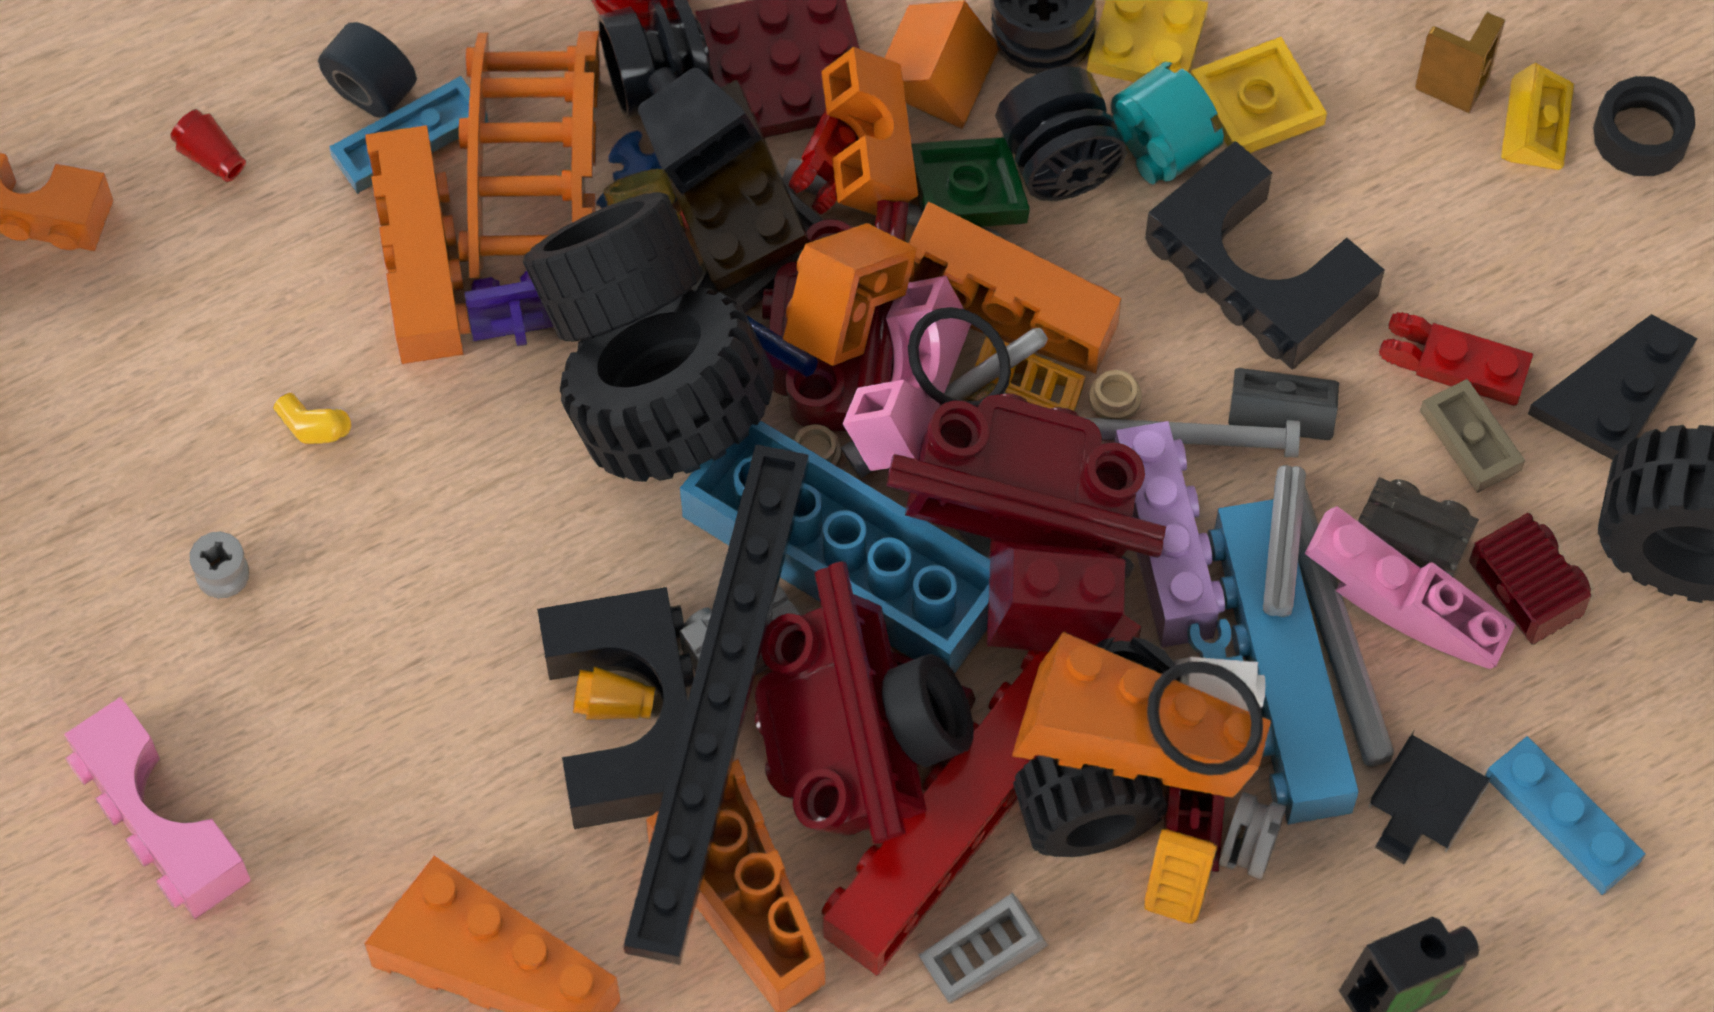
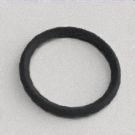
M948 307L927 313L916 323L910 334L908 344L909 363L920 387L932 399L941 405L949 401H957L939 391L929 381L923 371L919 357V345L924 331L932 323L948 318L960 319L971 323L990 339L999 358L1000 375L997 385L988 396L1005 393L1011 375L1010 357L999 333L987 321L965 309ZM984 398L977 401H969L968 403L978 407Z
M1190 661L1175 665L1164 672L1154 683L1147 706L1149 727L1159 747L1176 764L1191 772L1203 775H1223L1234 772L1246 765L1256 754L1263 734L1261 708L1248 685L1235 673L1217 664L1205 661ZM1191 673H1205L1226 681L1238 691L1247 705L1251 718L1250 738L1246 747L1239 755L1222 763H1204L1193 760L1173 746L1165 735L1159 715L1160 699L1164 690L1172 681L1180 676Z

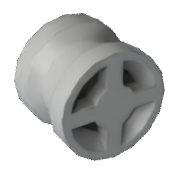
M211 532L200 537L193 544L190 551V565L195 573L200 589L205 594L217 599L229 598L238 594L246 586L249 579V566L239 540L233 535L225 532ZM218 557H220V562L216 563L214 566L210 565V563H212L215 559H218Z

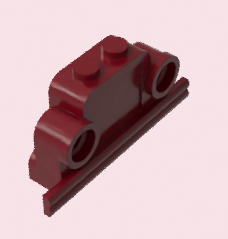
M879 200L877 202L875 227L906 242L909 204L903 201ZM829 219L813 224L806 232L810 241L813 242L851 229L852 227L845 222ZM789 262L777 271L774 289L765 288L763 294L762 319L770 320L768 334L759 333L758 339L773 367V391L777 394L788 396L791 416L801 426L805 427L816 424L825 426L831 431L847 432L843 422L857 388L891 382L894 353L886 317L893 300L875 307L864 354L832 366L783 340L787 324L786 309L793 297L798 276L797 262Z
M1010 393L990 395L984 398L978 407L965 401H949L938 407L931 417L928 429L922 438L918 460L897 454L892 456L886 486L910 492L905 516L996 540L1098 549L1119 558L1127 550L1159 558L1163 550L1166 526L1133 517L1136 493L1141 488L1145 479V468L1141 458L1133 449L1124 444L1115 442L1102 444V435L1097 425L1087 418L1080 417L1071 409L1063 407L1050 409L1028 403L1025 398Z
M841 561L815 572L822 607L801 616L792 613L783 614L775 618L768 625L761 655L765 664L773 672L762 677L756 687L755 701L757 711L755 712V723L764 740L768 760L765 765L767 779L779 795L793 800L794 813L800 823L813 830L829 831L841 836L854 835L870 828L872 842L880 844L906 834L903 819L924 813L927 809L917 764L900 747L885 714L882 699L883 679L887 671L895 668L882 607L853 594L847 563Z

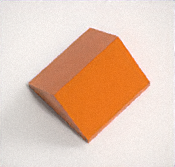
M965 0L908 5L885 58L901 64L907 105L963 129L999 48L996 40Z

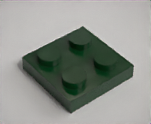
M1004 137L911 143L918 189L917 198L922 213L929 201L979 227L1027 224L1030 207L1013 155Z

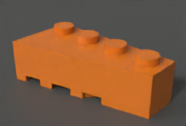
M427 125L365 134L367 151L373 172L371 178L379 223L382 226L379 227L386 270H388L386 276L401 363L407 364L464 355L461 335L471 333L466 302L456 304L454 290L464 289L459 258L449 260L448 247L457 245L453 215L443 216L441 203L451 202L446 171L436 173Z
M928 201L908 244L917 248L909 283L946 276L963 308L987 321L999 333L1003 341L1012 343L1031 329L1041 328L1048 340L1045 346L1036 351V353L1096 374L1119 324L1122 298ZM971 324L970 329L983 333L980 329Z
M1063 632L1039 666L1012 756L1032 760L1035 755L1058 759V765L1081 769L1084 764L1114 769L1115 776L1135 779L1138 774L1162 778L1164 785L1233 798L1260 766L1271 721L1263 718L1261 743L1256 754L1246 765L1234 772L1223 775H1203L1191 772L1176 764L1162 751L1149 727L1147 716L1148 698L1154 683L1162 674ZM1176 680L1167 686L1160 699L1159 715L1162 728L1173 746L1184 755L1204 763H1222L1233 759L1246 747L1251 734L1249 711Z
M737 758L732 763L696 907L776 1012H786L825 985V960L798 897L794 894L785 872V866L778 850L773 845L764 824L763 815L756 799L754 800L746 781V775ZM658 812L646 819L649 846Z
M436 856L432 857L364 943L373 968L390 974L394 971L413 978L417 984L437 991L441 988L468 998L470 1003L488 1010L492 1007L504 1012H613L621 1001L617 977Z

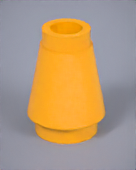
M594 666L593 671L580 669L575 690L573 713L586 715L585 720L650 719L655 687L644 685V683Z

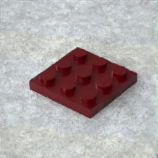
M749 0L695 11L709 52L711 80L720 88L735 80L739 82L765 138L817 127L826 109L821 71L853 47L860 49L846 0Z

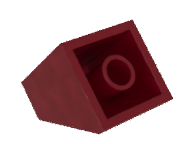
M992 539L990 543L987 646L1049 652L1063 632L1092 645L1107 639L1124 614L1125 560L1098 549Z

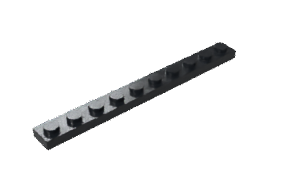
M755 445L623 944L625 954L681 965L809 467L808 454Z

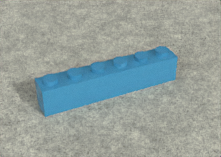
M1273 499L1218 508L1215 528L1208 530V538L1211 545L1213 562L1221 561L1225 577L1220 578L1225 609L1233 608L1237 625L1232 626V640L1236 656L1242 655V657L1246 658V661L1258 662L1257 675L1265 676V699L1261 712L1262 717L1270 720L1271 724L1262 756L1271 757L1274 774L1269 775L1271 797L1273 802L1286 806L1285 816L1289 825L1352 814L1359 791L1299 563L1297 564L1294 606L1290 616H1269L1263 611Z

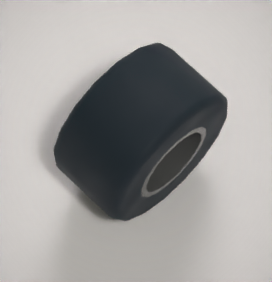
M359 22L347 23L318 58L321 73L337 93L377 118L389 115L417 81L415 69L405 54L383 34Z

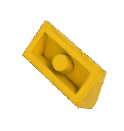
M1536 62L1513 76L1502 145V159L1512 163L1560 170L1564 167L1574 90L1573 82Z

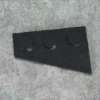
M1650 314L1530 405L1528 415L1613 460L1622 447L1635 437H1639L1693 351L1698 338Z

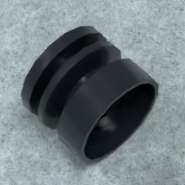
M658 0L650 1L648 4L649 25L644 27L631 6L598 16V31L606 67L616 98L626 118L639 115L638 109L640 105L653 96L647 84L651 75L659 69L672 68L677 76L680 77L692 68H699L710 78V58L704 33L698 19L693 15L687 0H667L669 20L662 4Z
M990 0L992 35L997 42L998 52L1011 66L1026 73L1039 74L1049 69L1064 66L1073 67L1086 57L1092 47L1096 32V0Z
M1064 66L1049 69L1027 78L1010 90L998 105L995 115L998 126L1010 152L1016 155L1017 167L1023 176L1030 195L1041 201H1060L1077 197L1095 189L1116 173L1123 165L1127 155L1125 142L1120 132L1117 131L1113 117L1106 113L1107 107L1092 73L1082 67Z

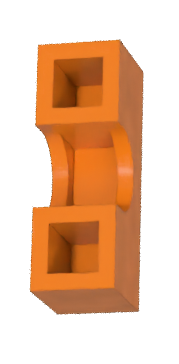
M853 47L821 71L827 115L846 122L859 139L832 158L837 201L839 204L876 215L877 202L879 200L908 203L918 196L905 92L900 63Z
M0 153V233L17 241H25L29 238L49 242L63 250L80 248L95 251L113 203V197L105 173L55 164L50 179L42 188L35 192L21 194L13 192L16 179L7 155Z

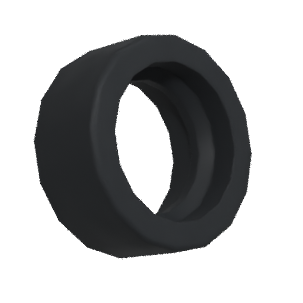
M1634 76L1619 81L1605 93L1593 126L1594 144L1602 158L1619 171L1633 176H1656L1668 172L1683 160L1696 126L1694 108L1686 94L1671 82L1654 76ZM1629 108H1646L1659 113L1668 120L1674 130V134L1670 141L1658 145H1643L1628 139L1618 130L1614 119L1620 111Z
M928 654L887 671L882 684L885 714L894 737L902 750L914 763L928 767L970 749L974 730L970 705L963 687L953 670L941 658Z

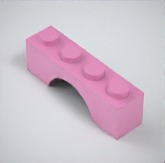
M946 276L910 282L906 295L893 300L886 317L894 353L891 382L857 388L844 419L843 425L870 471L890 468L893 454L918 460L922 438L928 429L931 417L940 406L938 402L932 399L920 387L913 375L908 357V344L910 334L916 323L927 313L948 307L964 309ZM948 318L936 321L924 331L920 340L919 357L923 371L929 381L942 393L946 391L971 323L964 320Z
M121 697L65 733V737L73 751L72 754L66 757L71 769L83 785L93 780L102 792L100 796L95 798L98 805L114 826L121 821L132 833L130 837L125 839L128 846L144 867L151 862L155 864L163 875L156 880V883L174 908L184 904L194 919H196L251 881L242 858L213 819L194 823H178L161 818L147 808L144 803L145 785L151 771L160 758L150 735Z

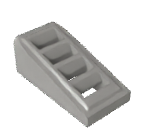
M1012 892L920 953L919 957L947 1001L952 1003L1047 947L1048 944L1018 898ZM1011 919L1022 936V939L1014 944L1001 926L1002 923ZM990 930L1003 949L995 957L981 936ZM969 942L972 943L984 962L977 969L974 968L962 949V946ZM950 953L965 974V977L957 982L941 959Z

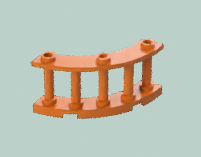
M579 31L576 46H568L567 51L489 52V32H478L475 47L466 48L467 77H471L468 118H459L460 149H468V231H459L458 248L460 262H469V278H480L484 266V256H525L533 246L549 236H483V197L562 196L563 201H572V223L590 213L596 212L595 193H585V178H593V166H596L597 129L596 121H593L594 108H598L601 81L599 31ZM568 71L564 72V77L490 78V72ZM565 97V103L573 102L572 116L563 117L562 122L485 123L487 98ZM563 142L564 148H572L571 170H562V175L483 176L484 143Z

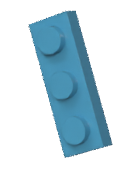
M459 76L331 145L329 148L332 159L358 194L373 185L371 178L373 172L367 151L365 134L427 125L433 153L459 139V118H468L469 86ZM487 111L485 112V123H488Z
M1528 736L1487 769L1485 776L1490 778L1492 775L1490 783L1601 895L1605 894L1642 862L1646 853Z

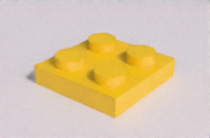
M1106 0L1089 54L1087 71L1135 82L1161 63L1170 62L1172 63L1169 68L1170 71L1176 73L1183 68L1190 73L1209 2L1200 0Z
M1282 36L1191 70V75L1202 86L1214 104L1218 114L1211 119L1217 130L1223 129L1224 142L1227 147L1234 141H1237L1249 153H1253L1326 123V110Z

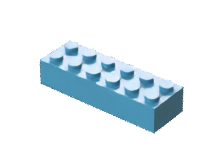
M760 421L758 425H751L749 435L739 445L734 443L726 449L727 454L716 461L710 459L700 464L701 469L693 471L682 484L680 495L683 518L729 546L755 445L808 454L809 467L780 578L821 602L815 572L829 567L836 562L843 561L847 563L853 594L881 605L890 646L912 659L933 654L941 658L953 670L954 674L988 629L989 558L933 524L905 516V507L763 421Z

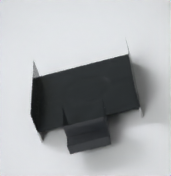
M1414 731L1372 795L1369 808L1374 805L1392 816L1375 848L1402 864L1406 863L1423 834L1446 847L1445 852H1447L1492 775L1490 778L1482 775L1413 735Z

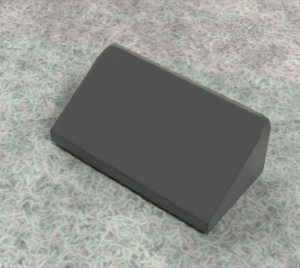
M1235 368L1228 424L1286 428V420L1300 421V437L1331 440L1334 434L1338 410L1339 382Z

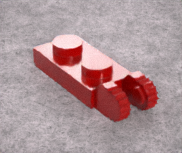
M826 109L801 157L803 162L794 171L788 184L793 191L800 193L812 184L816 175L822 177L826 183L818 191L811 205L820 215L826 213L837 201L832 158L859 140L854 130L846 122L827 115Z
M1404 312L1393 313L1388 324V329L1391 330V333H1394L1395 336H1400V338L1404 337L1406 340L1425 345V348L1422 352L1415 344L1406 341L1401 342L1399 339L1387 338V340L1382 342L1379 350V356L1391 364H1396L1398 367L1417 372L1416 376L1451 387L1468 379L1480 396L1517 406L1534 355L1533 353L1436 323L1431 325L1423 317L1417 315H1410Z

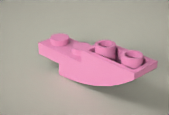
M1338 506L1325 512L1304 553L1341 580L1336 592L1350 602L1405 635L1461 660L1488 669L1496 667L1516 625L1436 564L1431 562L1422 568L1418 567Z

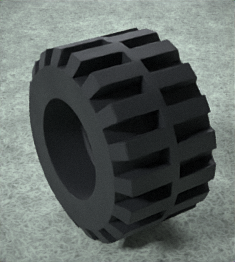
M1041 755L1025 764L1024 768L1018 771L1013 782L1032 847L1035 851H1039V854L1045 856L1079 857L1119 847L1138 838L1154 827L1167 811V803L1159 778L1138 774L1135 779L1115 776L1114 769L1084 764L1081 769L1058 765V759Z

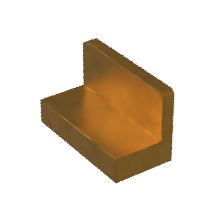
M1486 12L1470 41L1432 26L1427 34L1415 88L1422 93L1470 113L1490 78L1505 19Z

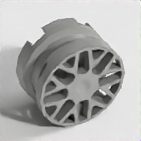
M1243 792L1225 840L1219 865L1230 869L1238 865L1247 868L1248 875L1262 879L1278 836L1286 806L1275 802L1267 806L1258 803L1257 796ZM1244 825L1246 826V829L1243 834V838L1241 839L1239 838V835L1242 826Z

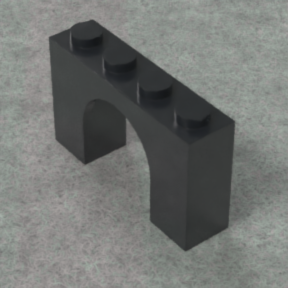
M1234 141L1148 212L1145 240L1158 258L1164 261L1169 260L1184 274L1186 281L1194 290L1199 293L1205 292L1220 305L1223 314L1231 323L1236 326L1242 325L1258 339L1259 345L1268 356L1273 359L1282 360L1293 370L1379 296L1385 270L1349 238H1345L1306 272L1292 278L1282 280L1264 279L1251 275L1238 267L1225 251L1222 240L1229 231L1268 199L1272 172L1237 141Z
M667 587L537 609L549 680L578 676L580 669L593 671L594 666L607 671H624L646 680L655 687L663 701L658 720L649 732L637 741L618 748L562 757L574 829L654 815L660 808L688 702L685 687L692 686L694 680L690 654L679 655L676 639L680 638V630L685 628L681 605L670 607Z

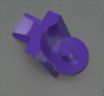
M527 271L520 277L521 282L500 286L499 280H495L493 277L482 278L473 281L471 291L464 292L473 341L515 334L518 347L527 345L525 332L553 327Z

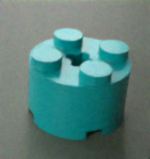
M1170 62L1161 63L1117 93L1111 100V112L1117 131L1120 132L1125 145L1137 159L1136 166L1139 173L1150 184H1155L1160 180L1171 181L1218 149L1224 140L1222 128L1216 132L1214 131L1210 119L1218 113L1205 90L1183 68L1176 73L1170 71L1169 68L1172 64Z

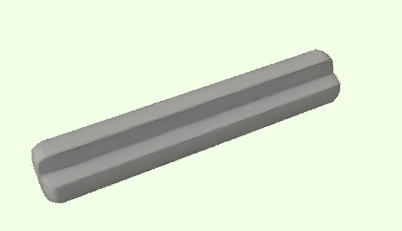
M1283 465L1277 469L1263 600V611L1269 616H1290L1294 606L1306 472L1299 466Z

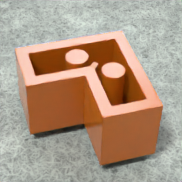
M868 223L805 244L797 261L798 276L793 297L786 309L787 324L783 340L832 366L864 354L875 307L906 295L917 248Z

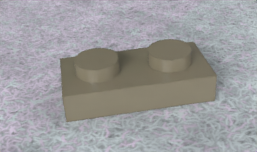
M1468 379L1423 400L1420 412L1477 493L1522 471L1525 459Z

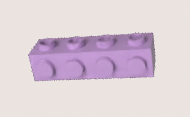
M1169 421L1116 430L1115 443H1121L1133 449L1141 458L1145 468L1144 482L1136 493L1133 517L1166 526L1163 550L1159 558L1137 553L1160 646L1163 648L1189 643L1187 630L1189 625L1195 623L1199 625L1200 636L1203 640L1213 639L1218 614L1225 612V600L1220 581H1211L1207 565L1212 564V551L1206 532L1199 534L1195 518L1199 517L1200 511L1195 487L1193 485L1186 487L1182 471L1187 470V459L1181 439L1173 440Z

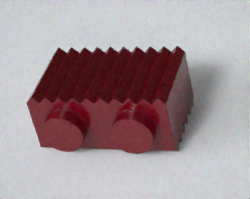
M1526 513L1475 542L1469 563L1531 645H1535L1539 640L1554 634L1558 629L1571 624L1575 619H1580L1585 614L1592 595L1590 583L1585 573L1578 566H1571L1565 561L1564 556L1559 554L1558 542L1551 529L1545 524H1538V522L1534 521L1532 514Z

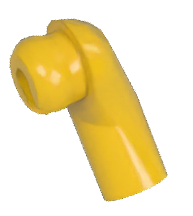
M294 393L284 394L273 406L274 411L293 435L304 444L335 442L339 438L345 437L351 429V419L344 410L329 408L307 410Z

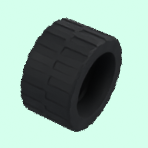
M660 192L631 197L590 213L544 238L533 246L523 259V264L559 339L571 342L586 340L612 332L656 312L691 290L699 282L703 274L702 268L668 195Z

